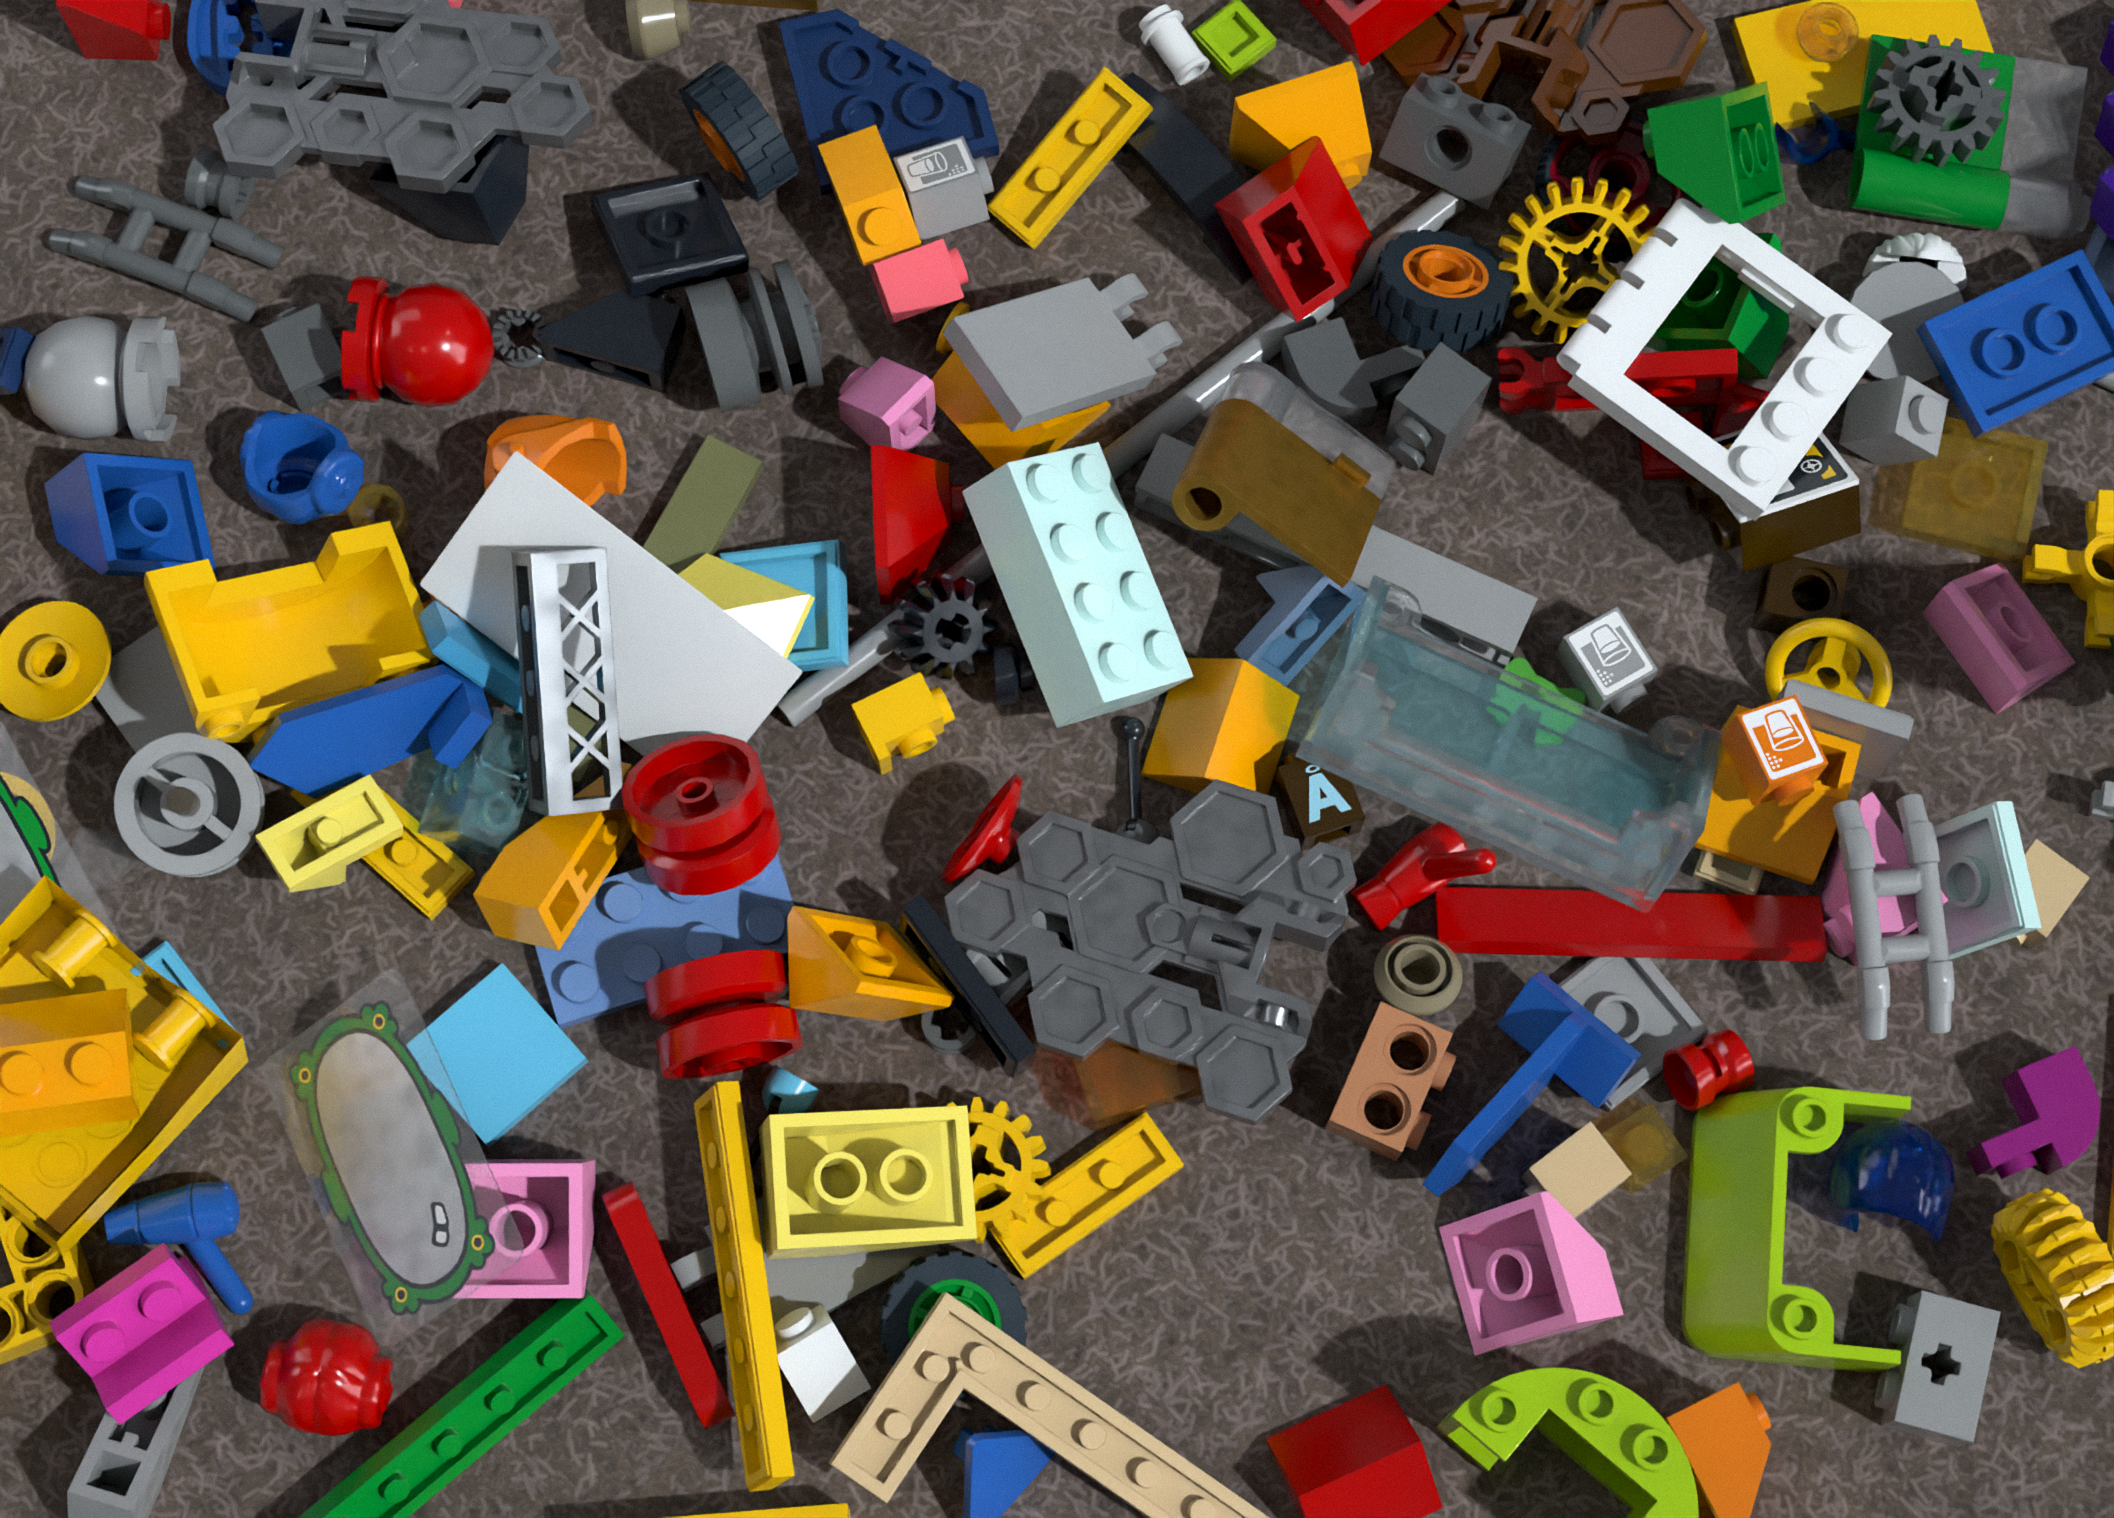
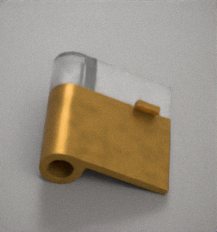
M1250 361L1239 364L1231 371L1172 493V506L1176 515L1184 524L1195 530L1207 532L1220 530L1229 524L1239 512H1242L1343 588L1351 580L1397 461L1344 420L1319 406L1303 389L1278 370L1263 362Z

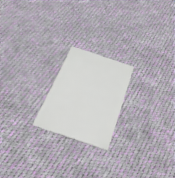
M515 451L423 578L420 586L519 661L511 551L607 548L619 738L643 756L668 742L693 735L724 734L747 742L799 678L802 670L518 451ZM589 563L557 565L559 594L576 607L591 589ZM591 607L584 616L593 623ZM560 608L561 624L569 615ZM577 624L562 642L563 659L580 673L595 655L594 637ZM595 673L589 682L597 688V675ZM565 674V688L567 689L573 680ZM582 689L572 702L598 721L599 704Z

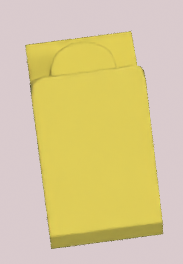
M369 774L255 835V838L290 893L335 886L345 882L347 865L402 836L403 825Z

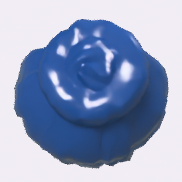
M274 410L266 411L244 433L243 443L240 445L239 464L244 471L247 492L261 510L274 514L285 523L306 524L317 520L324 514H339L352 503L358 494L360 486L364 483V459L355 450L350 448L349 440L342 431L316 416L303 413L285 414Z

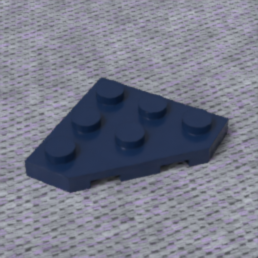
M839 9L779 22L780 34L821 196L834 193L817 145L872 125L877 126L895 172L894 157L961 136L964 137L973 159L981 156L988 158L999 155V143L983 89L965 79H962L961 82L932 67V61L891 38L886 41L860 27L859 20Z

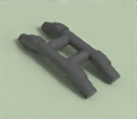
M83 175L77 180L75 192L78 198L101 203L108 208L118 209L130 215L116 243L112 239L81 230L75 232L57 228L51 233L49 238V245L52 251L74 256L82 261L91 262L105 268L108 266L184 294L191 300L202 303L216 311L221 310L248 324L258 301L230 288V285L212 276L198 272L199 266L211 242L243 258L246 256L272 270L275 268L284 248L256 235L255 231L223 217L211 216L141 190L138 186L122 180L108 177L101 179ZM155 221L187 232L173 264L140 252Z

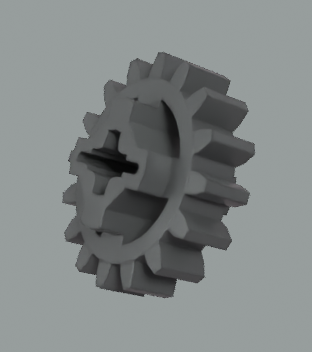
M1930 35L1922 49L1912 38L1906 40L1899 53L1891 50L1886 55L1880 69L1877 70L1870 83L1869 89L1874 94L1867 105V110L1872 113L1881 114L1874 127L1876 134L1891 131L1895 137L1889 149L1896 152L1905 145L1912 148L1911 160L1913 163L1918 164L1925 153L1933 154V160L1937 167H1944L1951 153L1961 163H1965L1969 160L1975 149L1983 151L1987 147L2004 119L2005 113L1999 108L2007 96L2006 90L1991 88L1999 75L1998 69L1989 68L1982 70L1978 65L1984 53L1977 50L1967 57L1961 53L1962 40L1958 38L1954 39L1949 48H1942L1940 46L1937 35ZM1936 91H1938L1937 99L1935 98Z

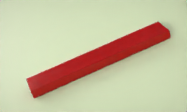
M1443 887L1434 894L1435 938L1445 943L1454 953L1824 962L1828 950L1825 927L1822 925L1824 924L1821 896Z

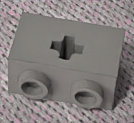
M1923 1290L1909 1296L1906 1305L1898 1303L1891 1319L1888 1338L1889 1342L1898 1344L1896 1350H1901V1364L1892 1369L1882 1371L1875 1393V1406L1884 1409L1880 1426L1956 1447L1973 1443L2001 1312ZM1937 1352L1936 1365L1945 1368L1946 1375L1931 1382L1932 1372L1929 1368L1921 1366L1923 1358Z

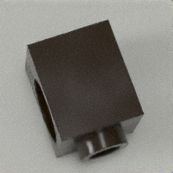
M1795 556L1766 564L1762 570L1752 628L1781 635L1793 625L1813 618L1827 617L1849 622L1855 596L1854 591L1845 590L1849 568ZM1805 590L1811 593L1818 601L1819 610L1807 611L1799 607L1793 599L1792 591ZM1827 637L1811 638V639H1808V641H1812V642H1817V643H1818L1820 640H1822V639H1824V638H1827Z

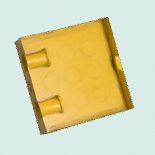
M44 875L0 925V1005L127 988L140 1118L0 1138V1204L59 1254L64 1256L248 1063V1057L241 1034L188 991L170 982L148 966L125 946L95 915ZM135 968L141 975L136 977L130 970ZM220 1039L228 1044L224 1049L216 1043Z

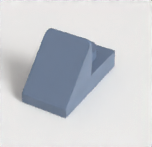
M1311 564L1261 573L1257 575L1256 579L1275 601V604L1234 651L1241 659L1246 660L1286 687L1368 595L1351 580L1343 588Z

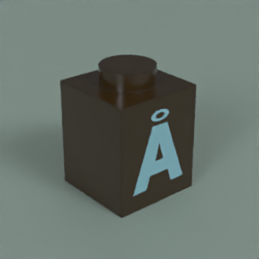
M1309 746L1297 750L1284 758L1285 765L1278 767L1274 782L1296 839H1299L1301 852L1313 848L1319 842L1329 843L1361 831L1365 815L1339 747L1322 752L1320 746Z

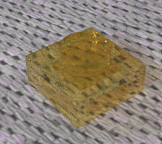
M1652 1102L1601 1134L1632 1173L1623 1182L1631 1195L1688 1158V1155Z

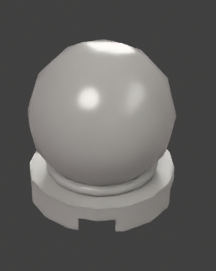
M82 315L59 321L37 335L26 356L22 384L33 413L56 433L86 441L112 437L128 425L133 438L139 442H166L171 438L177 422V415L165 414L167 386H180L181 379L176 334L174 330H163L166 317L138 316L132 321L127 333L112 320Z

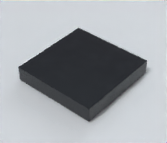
M709 172L591 196V212L631 298L742 274L749 270V255Z

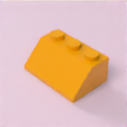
M127 988L0 1005V1138L140 1118Z

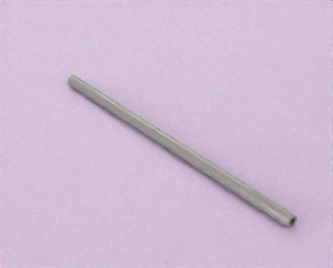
M1443 188L1371 243L1346 290L1299 322L1294 321L1281 312L1104 448L1102 452L1113 479H1117L1153 451L1161 433L1169 436L1175 434L1280 353L1285 335L1315 326L1373 281L1380 252L1385 250L1386 243L1391 239H1398L1401 234L1407 232L1411 234L1418 233L1420 230L1436 232L1465 210L1466 205L1463 198ZM981 543L947 569L945 573L951 575L953 582L964 576L974 581L976 588L994 574V570L983 543ZM899 609L894 610L848 646V667L816 670L785 694L775 707L792 728L796 727L893 652L894 647L903 637L890 633L887 624L894 620L903 619L905 612Z

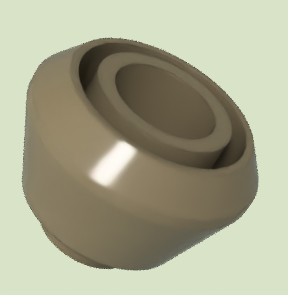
M625 0L627 26L633 53L646 61L652 60L680 46L681 33L691 32L688 0Z
M1423 934L1399 936L1388 942L1377 955L1374 964V981L1385 1003L1417 1018H1426L1447 1008L1456 999L1461 989L1463 974L1457 956L1445 943L1434 937Z

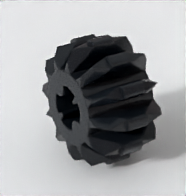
M943 571L935 572L931 585L919 578L911 580V590L915 597L911 601L903 597L893 599L894 606L905 613L903 619L894 620L887 624L890 633L903 637L893 650L896 656L903 660L912 659L911 671L915 673L921 672L923 677L933 671L935 677L941 681H951L956 667L966 674L975 673V664L972 658L975 652L985 656L992 654L991 646L982 641L983 634L991 633L999 627L996 620L983 616L993 603L990 597L983 593L974 594L976 586L974 581L961 576L953 582L950 574ZM941 618L950 622L949 629L945 634L935 631L937 623Z

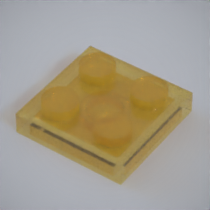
M1945 416L1938 456L1911 462L1896 534L2019 564L2026 555L2049 442L2000 429H1995L1974 439L1965 421Z

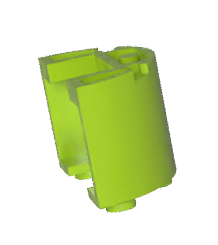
M1539 1368L1515 1373L1497 1380L1475 1393L1445 1416L1435 1427L1440 1434L1485 1472L1489 1471L1498 1459L1506 1462L1533 1427H1535L1631 1509L1625 1518H1699L1695 1479L1689 1460L1673 1430L1662 1416L1644 1399L1618 1382L1599 1374L1570 1368Z

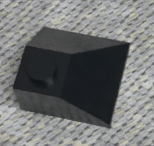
M475 99V100H474L470 105H468L466 108L472 109V108H473L476 104H478L480 101H485V100H476V99ZM496 134L474 155L476 165L445 194L400 188L390 163L380 162L369 181L374 190L446 239L499 246L526 202L529 145L523 144L521 137Z

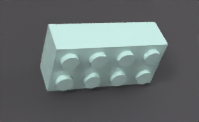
M1099 442L1008 462L962 491L1057 728L1146 702L1194 677Z

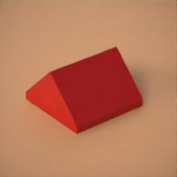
M1386 1384L1265 1439L1300 1518H1422L1443 1508L1422 1442Z

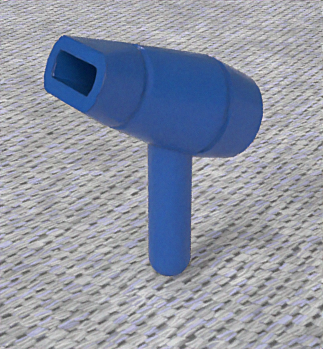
M228 1181L185 1184L142 1197L140 1200H133L104 1214L105 1231L110 1245H144L145 1243L148 1245L162 1243L184 1244L232 1313L242 1315L249 1312L252 1308V1294L214 1241L215 1239L234 1234L239 1224L240 1207L238 1198Z

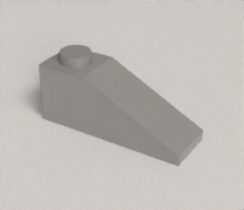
M205 1366L121 1425L106 1410L67 1491L68 1518L149 1517L162 1487Z

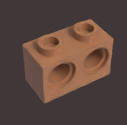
M1380 1002L1324 1130L1394 1161H1397L1405 1146L1416 1151L1431 1118V1114L1421 1110L1430 1087L1440 1092L1443 1090L1457 1057L1446 1051L1453 1033ZM1398 1041L1414 1043L1422 1051L1424 1058L1423 1066L1415 1070L1400 1068L1391 1058L1390 1046ZM1374 1099H1383L1390 1102L1397 1110L1398 1125L1385 1130L1372 1126L1364 1113L1365 1104Z

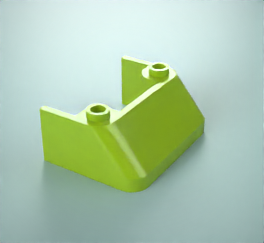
M1796 1087L1715 1095L1714 1101L1711 1104L1697 1110L1692 1123L1681 1318L1683 1335L1694 1350L1709 1357L1876 1374L1901 1364V1350L1833 1344L1834 1314L1829 1302L1822 1294L1812 1288L1782 1284L1788 1153L1812 1155L1827 1150L1840 1137L1843 1121L1888 1126L1911 1110L1910 1096L1820 1087Z

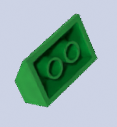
M1767 81L1697 94L1647 109L1649 121L1643 124V142L1648 157L1656 160L1657 172L1728 224L1741 223L1787 203Z

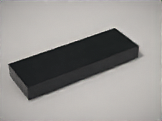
M920 894L903 905L899 930L921 960L954 994L955 998L952 1002L1008 1078L1015 1079L1031 1068L1037 1049L924 896Z

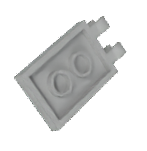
M1134 273L1120 277L1101 291H1098L1090 278L1087 277L953 317L943 331L950 345L1011 432L1146 388L1157 374L1154 369L1159 368L1168 361L1163 352L1179 346L1183 341L1169 321L1156 324L1135 339H1132L1121 323V321L1134 313L1129 304L1148 295V291Z
M763 1197L756 1200L773 1326L788 1313L802 1307H808L812 1310L822 1304L829 1314L889 1282L899 1271L906 1269L910 1262L918 1257H925L933 1254L935 1251H941L938 1245L935 1244L837 1256L767 1260ZM710 1224L704 1227L712 1246L693 1252L671 1264L685 1293L717 1277ZM722 1312L701 1323L715 1352L727 1346Z

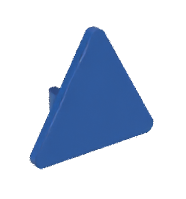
M988 1425L984 1427L982 1433H975L969 1427H963L952 1449L953 1453L965 1463L963 1518H1000L1055 1456V1453L1022 1430L999 1431Z

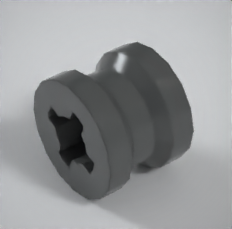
M202 147L194 156L188 169L184 188L185 201L187 205L198 209H204L207 206L218 208L221 216L238 220L243 215L251 197L256 177L230 174L226 161L222 158L219 151Z

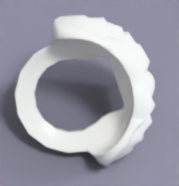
M1912 232L1905 236L1897 235L1893 239H1886L1870 255L1862 273L1863 277H1865L1869 272L1890 263L1899 262L1901 256L1935 260V268L1941 270L1960 291H1963L1967 286L1966 270L1962 257L1958 254L1956 248L1951 246L1950 242L1942 240L1940 236L1932 233L1922 235Z

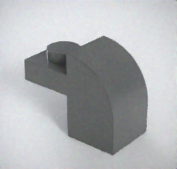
M1343 317L1285 335L1280 354L1292 389L1302 406L1317 419L1340 428H1363L1373 425L1378 407L1376 399L1381 398L1384 404L1394 403L1396 396L1426 360L1422 349L1416 348L1417 346L1413 344L1360 360Z

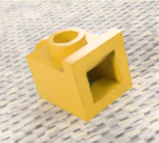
M921 672L851 704L854 722L881 775L893 770L892 756L901 753L903 758L908 759L931 749L938 742L936 735L944 732V725L955 720L952 708L941 687L938 685L929 689Z

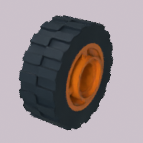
M718 61L679 89L681 100L708 148L751 199L759 202L799 173V167L795 161L794 154L775 121L756 94L749 88L748 84L725 61Z
M1420 230L1418 233L1412 234L1407 232L1401 234L1396 240L1391 239L1386 243L1385 250L1380 252L1369 303H1372L1371 312L1374 318H1378L1380 326L1386 332L1390 331L1396 336V339L1404 343L1408 342L1416 345V348L1426 351L1428 349L1434 350L1442 342L1453 351L1471 352L1476 347L1481 346L1483 348L1489 345L1493 337L1497 338L1500 334L1513 289V275L1500 271L1499 263L1505 260L1499 258L1494 253L1495 250L1489 246H1483L1476 242V239L1466 235L1462 237L1455 235L1454 232L1443 230L1442 232Z

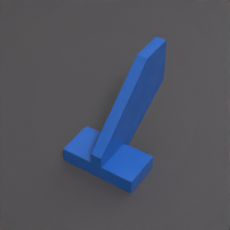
M440 659L434 667L279 713L247 755V761L252 769L312 798H317L429 748L432 749L435 760L456 770L492 724L493 720L483 688Z
M1538 972L1528 980L1497 1023L1500 1029L1532 1054V1056L1453 1141L1422 1185L1438 1197L1465 1179L1556 1075L1597 1109L1607 1102L1642 1054L1543 972Z

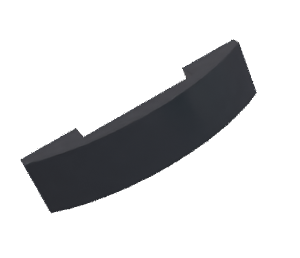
M1132 72L1122 81L1152 106L1153 111L1120 150L1124 154L1130 151L1204 233L1203 242L1241 285L1245 284L1254 276L1214 205L1245 184V182L1210 140L1170 100Z

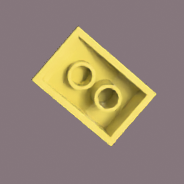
M967 1105L769 1115L759 1127L767 1260L837 1256L977 1239Z

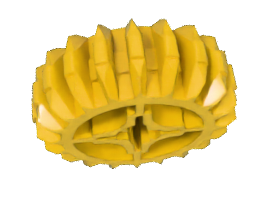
M1574 176L1571 183L1572 196L1563 198L1561 187L1556 181L1548 183L1547 194L1551 203L1545 206L1535 194L1531 193L1525 199V204L1534 217L1530 220L1521 213L1513 212L1508 222L1522 235L1521 237L1502 235L1499 240V247L1516 253V257L1503 258L1505 261L1499 263L1500 271L1516 274L1517 278L1513 279V289L1510 297L1519 293H1523L1525 296L1514 307L1513 314L1516 318H1521L1534 308L1539 314L1534 319L1531 331L1537 335L1544 331L1549 320L1557 323L1554 334L1555 343H1564L1568 327L1579 328L1582 323H1588L1587 316L1593 308L1571 309L1563 306L1578 289L1595 287L1606 293L1615 280H1621L1620 274L1617 273V268L1612 266L1603 254V248L1615 226L1626 236L1633 256L1647 238L1654 237L1653 231L1656 226H1649L1642 230L1637 226L1650 213V209L1646 204L1637 206L1629 214L1623 210L1631 197L1629 189L1622 188L1613 202L1604 199L1608 189L1607 179L1599 178L1595 185L1594 196L1583 195V178L1581 176ZM1586 212L1599 215L1597 221L1584 234L1579 236H1567L1557 230L1554 233L1544 227L1552 220L1569 213ZM1599 236L1594 244V254L1591 263L1599 264L1598 271L1583 268L1578 275H1573L1566 286H1563L1568 279V268L1571 262L1570 259H1564V252L1570 251L1578 255L1584 248L1588 249L1594 238ZM1532 242L1545 250L1544 254L1556 263L1559 270V275L1547 296L1538 288L1530 270L1529 252Z
M2048 1188L2036 1193L2029 1192L2007 1203L2006 1208L1994 1214L1993 1224L1991 1225V1236L1994 1240L1993 1251L2000 1260V1270L2006 1277L2033 1330L2041 1335L2046 1347L2055 1351L2059 1359L2072 1364L2078 1369L2092 1363L2104 1362L2113 1357L2114 1260L2107 1250V1243L2102 1242L2096 1233L2094 1223L2087 1221L2083 1217L2080 1207L2070 1203L2066 1196L2060 1192H2053Z

